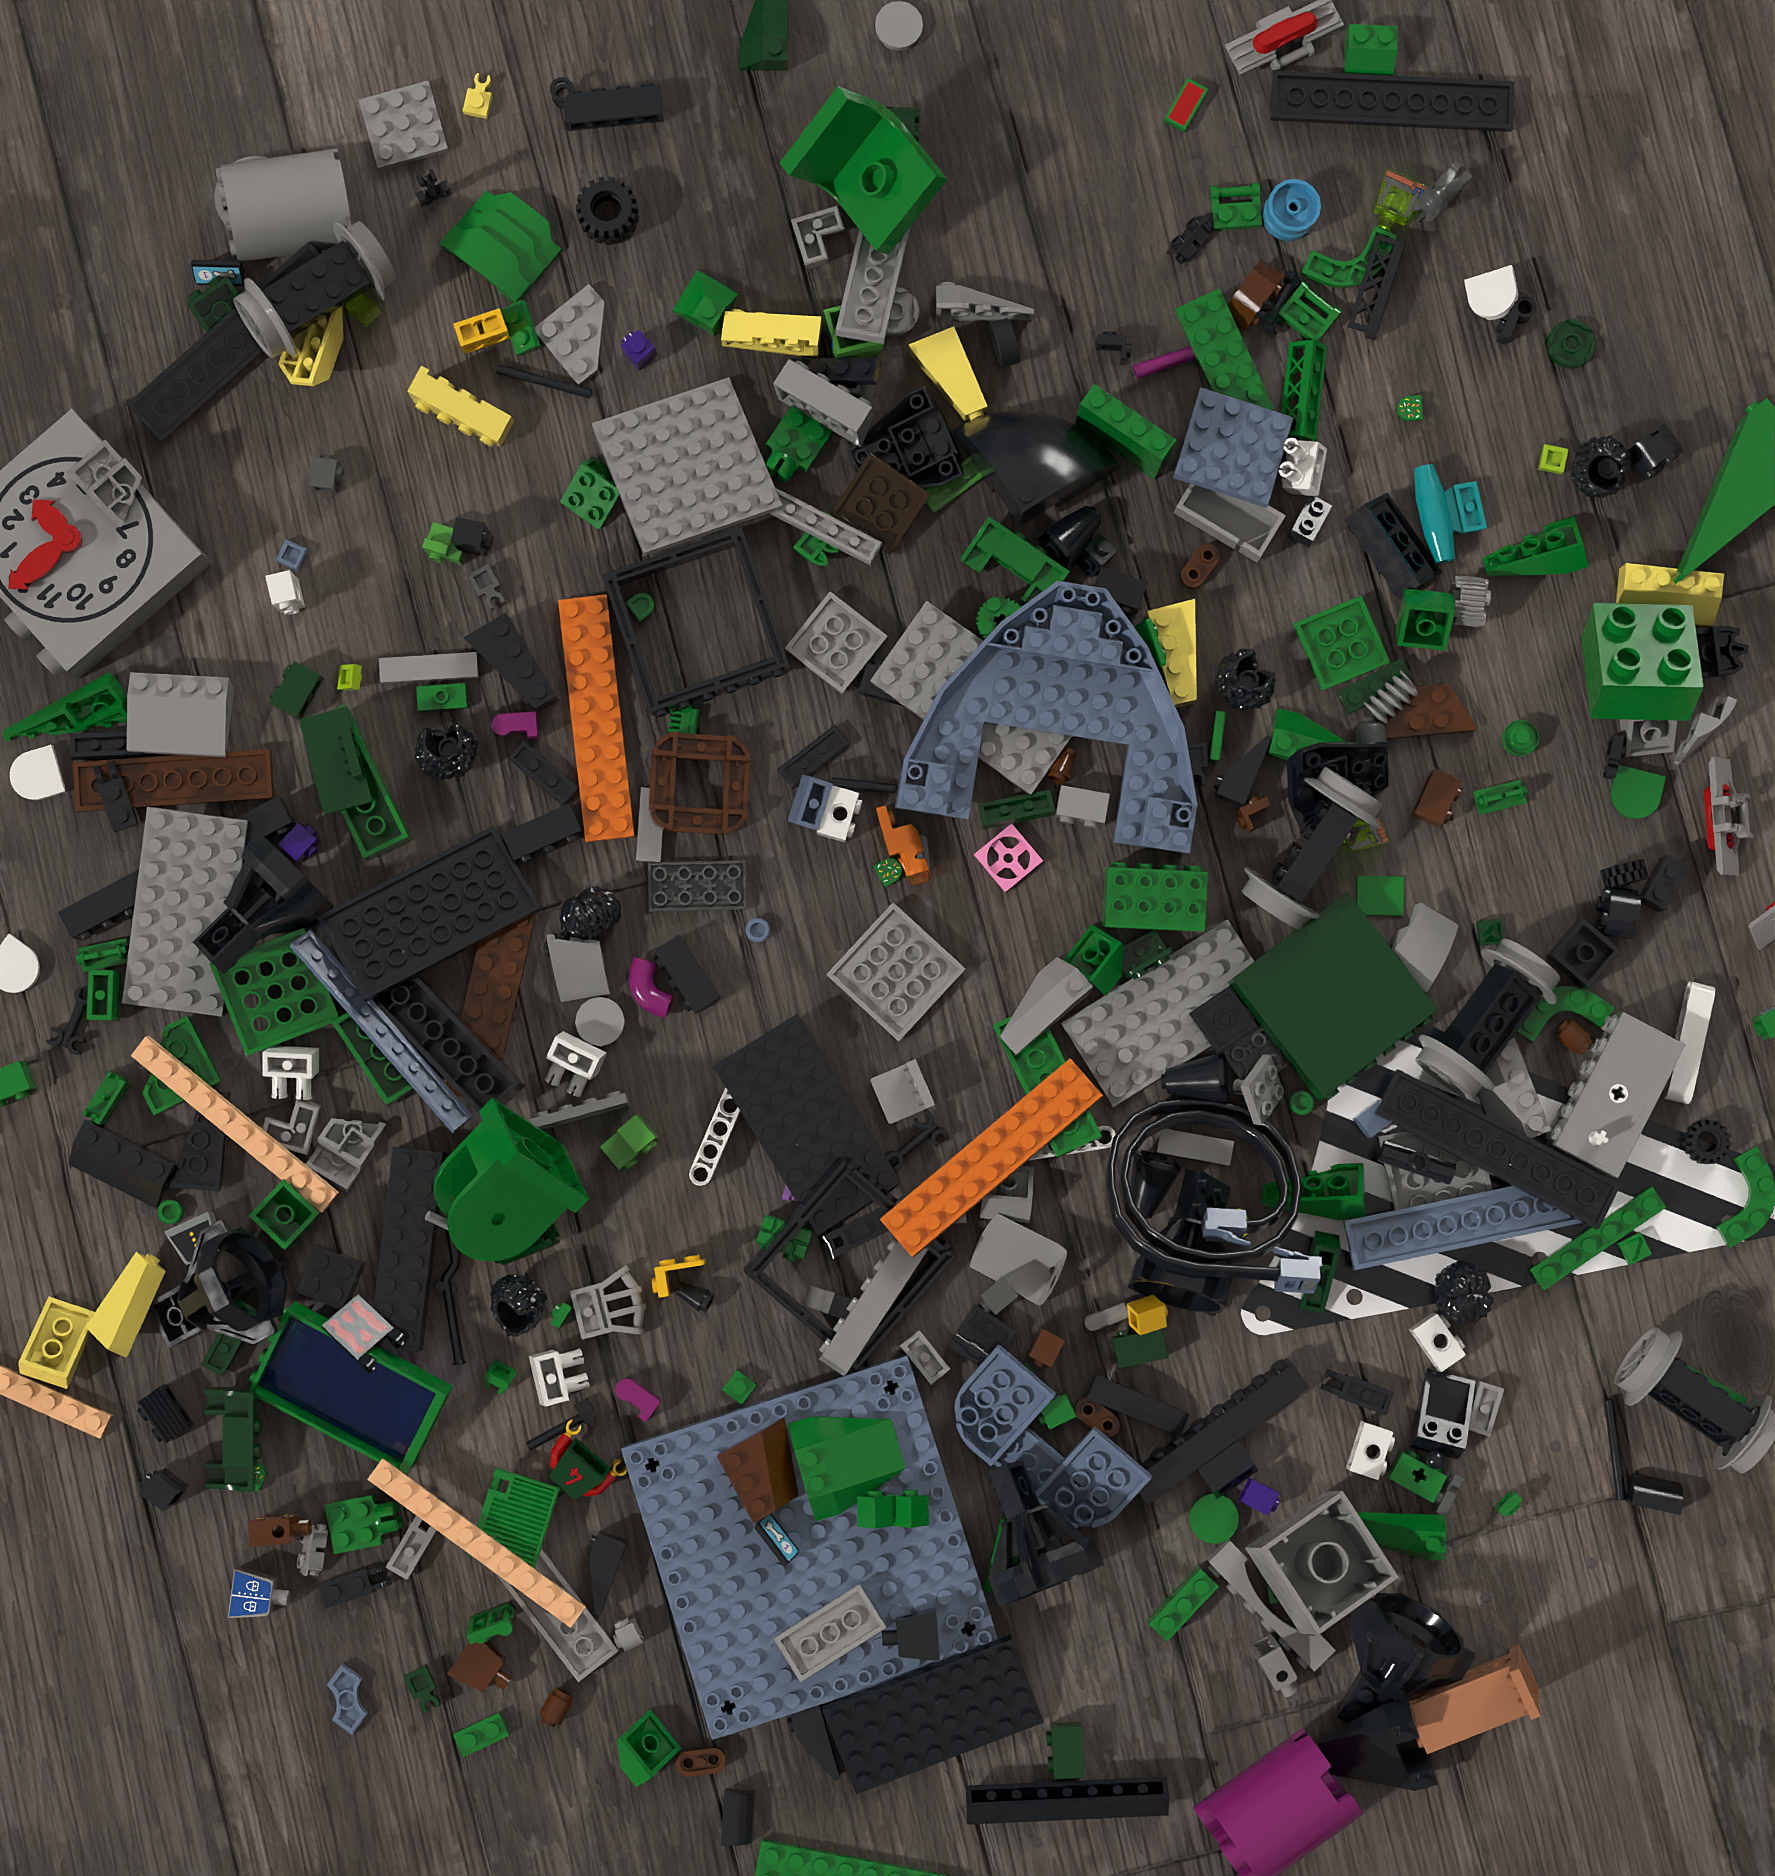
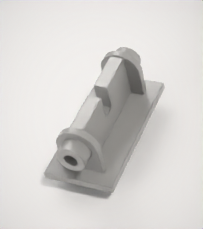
M312 1524V1534L304 1535L301 1538L303 1549L297 1558V1568L304 1576H307L308 1570H310L309 1574L319 1576L320 1571H323L325 1553L316 1552V1547L326 1548L328 1530H326L325 1524H316V1528Z

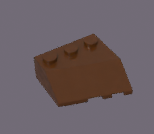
M785 1417L718 1453L717 1457L753 1523L775 1512L799 1496Z

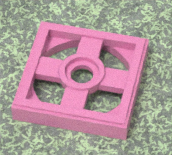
M1013 824L1006 827L974 854L976 859L1004 892H1007L1043 862ZM1003 837H1014L1018 839L1019 843L1012 849H1007L1000 839ZM993 847L999 854L997 862L989 866L987 853ZM1027 850L1030 855V862L1028 868L1024 870L1018 863V856ZM1005 854H1011L1013 861L1006 863L1003 859ZM1004 868H1010L1017 877L1004 879L998 877L997 874Z

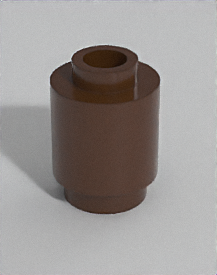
M1564 1019L1555 1029L1558 1032L1555 1037L1573 1053L1577 1052L1581 1055L1593 1042L1589 1037L1590 1034L1573 1019L1569 1021Z
M555 1687L553 1692L550 1691L539 1712V1715L543 1717L541 1721L551 1727H555L556 1724L562 1725L572 1705L571 1699L573 1695L558 1687Z

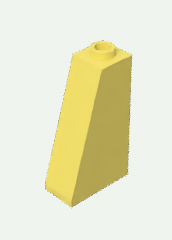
M954 326L909 344V353L964 421L984 416L988 406Z
M138 1252L134 1254L85 1326L108 1350L125 1358L133 1346L166 1272L159 1265L160 1260L149 1253L146 1256Z

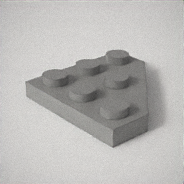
M590 284L585 286L535 327L538 338L578 386H581L594 376L599 369L605 303Z

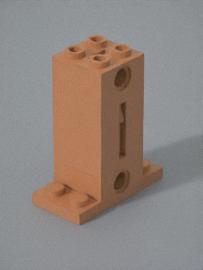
M1519 1644L1511 1646L1509 1654L1469 1669L1460 1681L1431 1689L1409 1698L1415 1713L1420 1738H1416V1741L1420 1748H1425L1427 1754L1529 1714L1531 1720L1541 1716L1540 1688Z

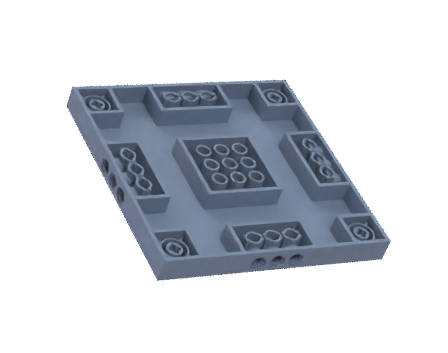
M907 1354L847 1373L844 1376L834 1377L637 1441L621 1448L712 1740L872 1688L998 1639ZM889 1380H893V1383L897 1382L898 1384L894 1393L884 1389ZM811 1416L892 1419L906 1468L875 1490H882V1494L903 1493L905 1489H917L918 1494L928 1495L929 1525L914 1528L891 1526L874 1529L858 1527L857 1503L839 1515L816 1521L805 1490L788 1423ZM785 1417L799 1495L771 1513L799 1549V1553L786 1566L781 1564L755 1530V1523L749 1517L717 1457L719 1452ZM650 1458H654V1461L658 1460L660 1463L654 1471L652 1467H647ZM858 1583L861 1584L885 1623L886 1628L884 1630L897 1629L896 1617L936 1608L939 1661L899 1657L898 1645L883 1646L882 1631L800 1682L774 1640L775 1636ZM965 1622H970V1625H975L974 1627H972L971 1633H966V1630H961L965 1627ZM726 1700H730V1704L735 1703L732 1711H728V1708H723Z

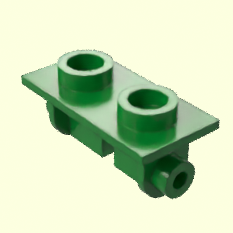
M1520 779L1474 791L1473 794L1480 816L1526 804L1525 795L1528 792L1526 786H1522Z
M127 938L78 948L79 955H76L78 965L81 964L83 973L89 970L126 964L129 952Z

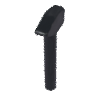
M588 1397L574 1404L578 1412L577 1415L527 1441L526 1444L531 1451L567 1431V1422L571 1419L573 1421L569 1424V1429L583 1422L595 1428V1410Z

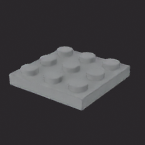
M428 80L359 99L379 171L449 152Z
M829 592L785 647V651L843 695L888 636L832 592Z

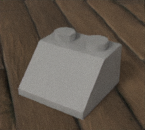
M1619 720L1621 735L1624 736L1623 743H1626L1625 757L1674 752L1677 721Z
M1021 1166L983 1198L980 1206V1218L993 1219L999 1213L1012 1221L1029 1223L1033 1198L1034 1167Z

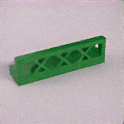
M1316 340L1289 342L1281 413L1295 418L1296 428L1295 431H1289L1288 438H1301L1305 441H1316L1327 346ZM1297 348H1305L1304 356L1298 361L1296 359ZM1300 370L1302 373L1301 380L1295 385L1293 383L1294 375ZM1297 394L1299 396V403L1292 409L1290 406L1291 399Z

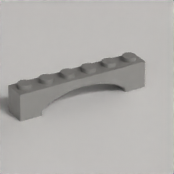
M1229 1539L1223 1542L1206 1558L1210 1563L1207 1568L1217 1578L1222 1575L1228 1581L1225 1585L1226 1588L1235 1597L1240 1594L1246 1600L1243 1605L1252 1615L1257 1612L1263 1618L1260 1623L1270 1633L1275 1630L1280 1635L1278 1642L1287 1651L1292 1648L1298 1654L1295 1659L1305 1670L1310 1667L1315 1672L1336 1651L1321 1634H1300L1296 1627L1277 1617L1262 1603L1249 1581L1244 1564L1247 1558Z

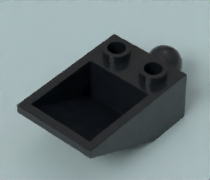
M1427 1368L1413 1421L1409 1447L1427 1451V1465L1431 1469L1438 1470L1445 1465L1446 1457L1458 1460L1466 1450L1476 1381Z

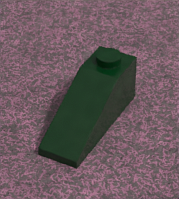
M1321 1231L1314 1232L1309 1256L1322 1258L1320 1281L1314 1294H1301L1299 1309L1324 1313L1341 1251L1339 1235Z

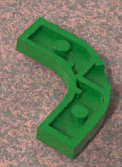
M1375 226L1361 255L1350 261L1333 260L1311 250L1301 275L1334 288H1351L1361 285L1376 236L1381 235L1396 240L1397 235ZM1380 243L1378 252L1381 258L1388 256L1393 246ZM1381 265L1371 269L1370 274L1372 277L1381 270Z
M1574 986L1555 987L1553 993L1557 998L1556 1004H1548L1539 1000L1516 1033L1532 1043L1546 1022L1554 1014L1561 1011L1575 1013L1596 1027L1601 1028L1606 1022V1017L1610 1016L1615 1007L1583 988Z
M1757 1146L1733 1158L1745 1178L1749 1190L1748 1200L1744 1208L1716 1225L1728 1248L1757 1233L1767 1223L1775 1206V1180Z

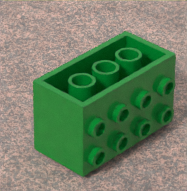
M1111 862V867H1105L1102 926L1205 932L1208 872L1202 871V866H1185L1184 870H1177V865L1160 864V869H1152V864L1135 863V868H1127V863Z

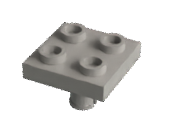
M1262 1055L1245 1080L1236 1079L1233 1083L1234 1094L1244 1095L1253 1124L1263 1125L1284 1095V1089L1271 1055Z

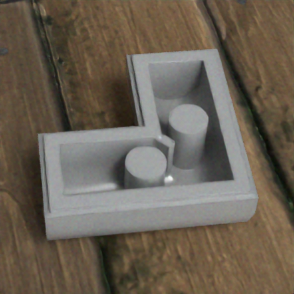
M838 206L791 219L806 268L818 267L828 262L822 237L844 231Z
M296 1100L290 1123L266 1117L262 1129L287 1150L308 1155L321 1106L309 1101Z

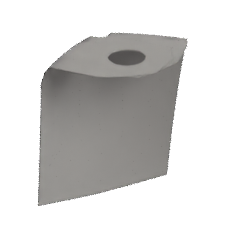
M997 1213L980 1236L970 1267L995 1281L1003 1276L1016 1293L1041 1306L1051 1294L1060 1276L1067 1251L1060 1244ZM1055 1266L1056 1268L1053 1274L1051 1275L1050 1268ZM1056 1276L1055 1281H1054L1052 1287L1050 1288L1051 1283H1052L1054 1277Z

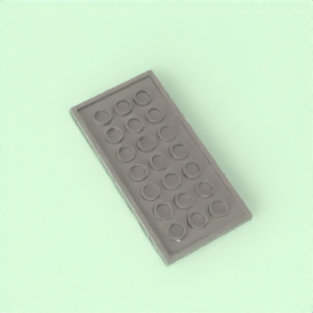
M926 601L870 682L924 720L939 689L983 640ZM984 722L978 759L1031 795L1072 736Z
M147 807L122 1003L223 1016L225 1002L209 964L211 962L196 947L193 941L228 908L223 902L226 900L243 866V858L241 856L246 844L248 820Z
M1228 919L1169 955L1170 960L1156 968L1153 965L1148 968L1149 972L1135 980L1132 978L1108 993L1107 996L1105 995L1060 1023L1112 1107L1161 1078V1075L1165 1074L1166 1069L1181 1065L1210 1047V1044L1189 1016V1013L1230 986L1228 981L1254 962ZM1247 1009L1251 1017L1255 1019L1251 1012Z

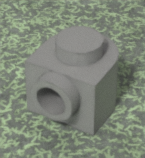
M625 1617L614 1623L616 1634L613 1635V1638L619 1649L623 1648L624 1651H628L644 1643L642 1632L635 1617L630 1620Z

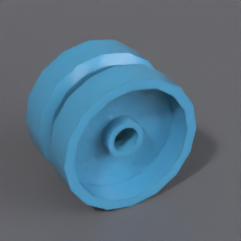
M1298 179L1284 180L1276 185L1263 205L1262 219L1265 228L1272 236L1279 240L1294 241L1302 238L1309 232L1320 215V197L1314 187L1306 181Z

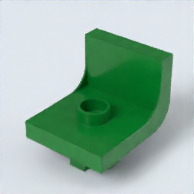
M839 86L780 161L781 166L789 176L813 183L835 198L873 248L887 255L948 180L892 111L874 99Z

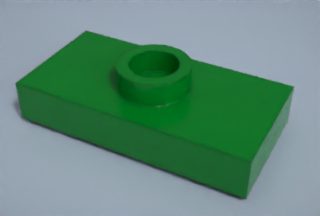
M466 683L416 687L419 712L468 708Z

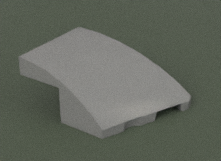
M103 440L69 469L67 473L103 512L121 527L125 522L142 476L126 458L122 459L106 440Z
M1727 696L1714 704L1710 716L1700 713L1694 717L1688 737L1680 742L1673 764H1682L1704 744L1729 716L1737 699Z
M1420 902L1414 906L1409 926L1396 931L1391 949L1426 993L1448 956L1459 925Z
M552 934L546 935L561 1002L610 994L600 941L581 940L570 937L569 940L555 939Z
M331 1118L318 1137L319 1146L305 1165L322 1179L348 1193L375 1150L386 1129V1124L383 1122L372 1124L363 1123L358 1120L345 1121L344 1119Z

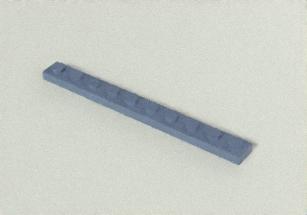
M311 929L291 943L290 947L452 1133L473 1117L471 1112L372 999L364 1003L346 969Z

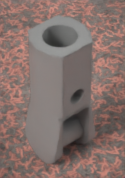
M1121 1302L1102 1311L1090 1314L1084 1319V1325L1087 1329L1095 1331L1107 1326V1324L1111 1325L1128 1318L1127 1307L1124 1302Z

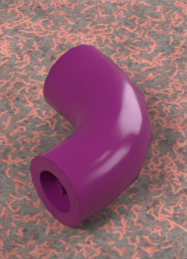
M634 957L629 974V986L632 997L644 1010L666 1019L672 1005L673 995L662 992L655 987L653 976L657 966L656 963Z

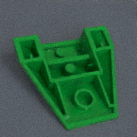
M811 1416L788 1423L795 1455L816 1521L843 1513L857 1503V1496L867 1495L868 1490L877 1489L906 1468L892 1419Z

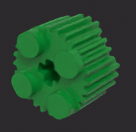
M999 596L988 599L986 604L983 603V606L980 607L975 624L979 638H983L982 640L984 641L997 627V622H994L995 620H999V618L1006 619L1021 608L1018 603L1015 604V600L1010 601V598L1005 599L1004 596L1002 599Z

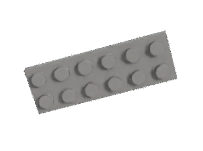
M910 228L888 255L876 251L859 229L836 326V336L884 344Z
M541 1548L535 1569L583 1603ZM497 1575L578 1682L619 1651L587 1607L570 1628Z

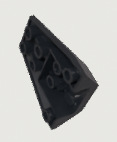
M922 386L902 396L867 432L861 447L855 444L849 450L857 472L868 454L872 452L923 488L943 486L964 475L961 454L941 409L926 386Z
M1319 742L1298 749L1287 759L1288 802L1299 829H1301L1306 821H1311L1315 815L1313 813L1315 806L1320 800L1324 801L1327 797L1304 781L1305 778L1317 779L1324 767H1327L1373 797L1389 786L1388 744L1386 742Z

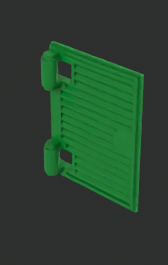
M495 1468L492 1484L488 1490L477 1527L535 1568L560 1487ZM503 1479L510 1481L506 1493L500 1492Z

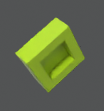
M1544 444L1538 470L1562 475L1565 469L1568 449Z
M357 664L339 665L337 690H360L362 666Z

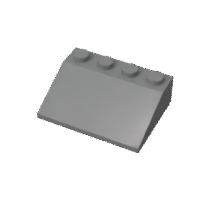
M130 672L127 694V752L226 757L234 687L230 679L226 677Z

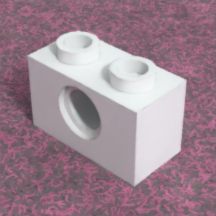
M290 570L265 576L271 603L277 610L285 613V615H292L298 613L299 609L305 608L299 579Z
M832 786L817 835L841 842H846L847 837L852 838L855 824L851 823L853 815L859 814L862 800L858 799L859 793ZM839 808L845 809L848 813L846 819L842 821L836 820L833 816L834 811Z
M1431 1313L1411 1327L1409 1331L1437 1371L1443 1372L1466 1355L1462 1350L1465 1348V1345L1457 1335L1453 1337L1448 1330L1451 1325L1442 1314L1439 1316L1437 1313ZM1442 1334L1445 1338V1343L1437 1348L1434 1345V1338L1436 1335Z
M1361 1421L1346 1469L1379 1480V1476H1383L1387 1468V1461H1385L1387 1451L1391 1452L1394 1446L1395 1437H1392L1393 1432ZM1375 1444L1378 1452L1376 1456L1369 1458L1366 1454V1449L1368 1446Z

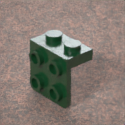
M1153 929L1124 946L1122 973L1126 979L1132 976L1135 980L1149 972L1148 966L1153 964L1156 968L1170 960L1169 954L1173 951L1171 947L1166 949L1157 931Z

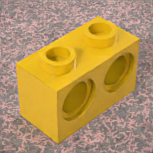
M500 308L453 324L464 354L511 339Z

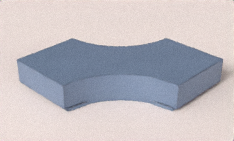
M342 1663L327 1684L334 1693L337 1703L336 1713L332 1721L353 1735L368 1714L362 1707L358 1695L359 1685L363 1677Z

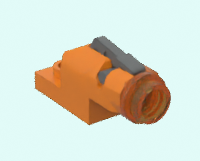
M886 805L876 808L889 857L900 855L898 860L911 886L929 882V875L931 873L929 870L930 861L927 837L920 835L912 824L892 829V825L896 824L892 810L887 811Z

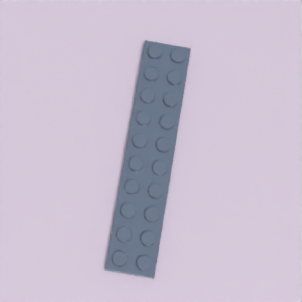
M1514 1186L1343 1221L1354 1270L1583 1223Z

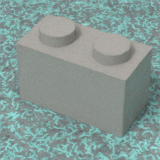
M1061 785L1055 817L1060 818L1062 823L1074 824V821L1084 822L1085 827L1098 828L1099 825H1104L1110 794Z

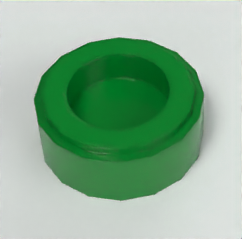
M1301 1090L1291 1096L1289 1103L1294 1113L1307 1115L1314 1108L1315 1102L1309 1092Z
M176 1200L163 1201L158 1207V1217L166 1224L178 1223L184 1215L182 1204Z

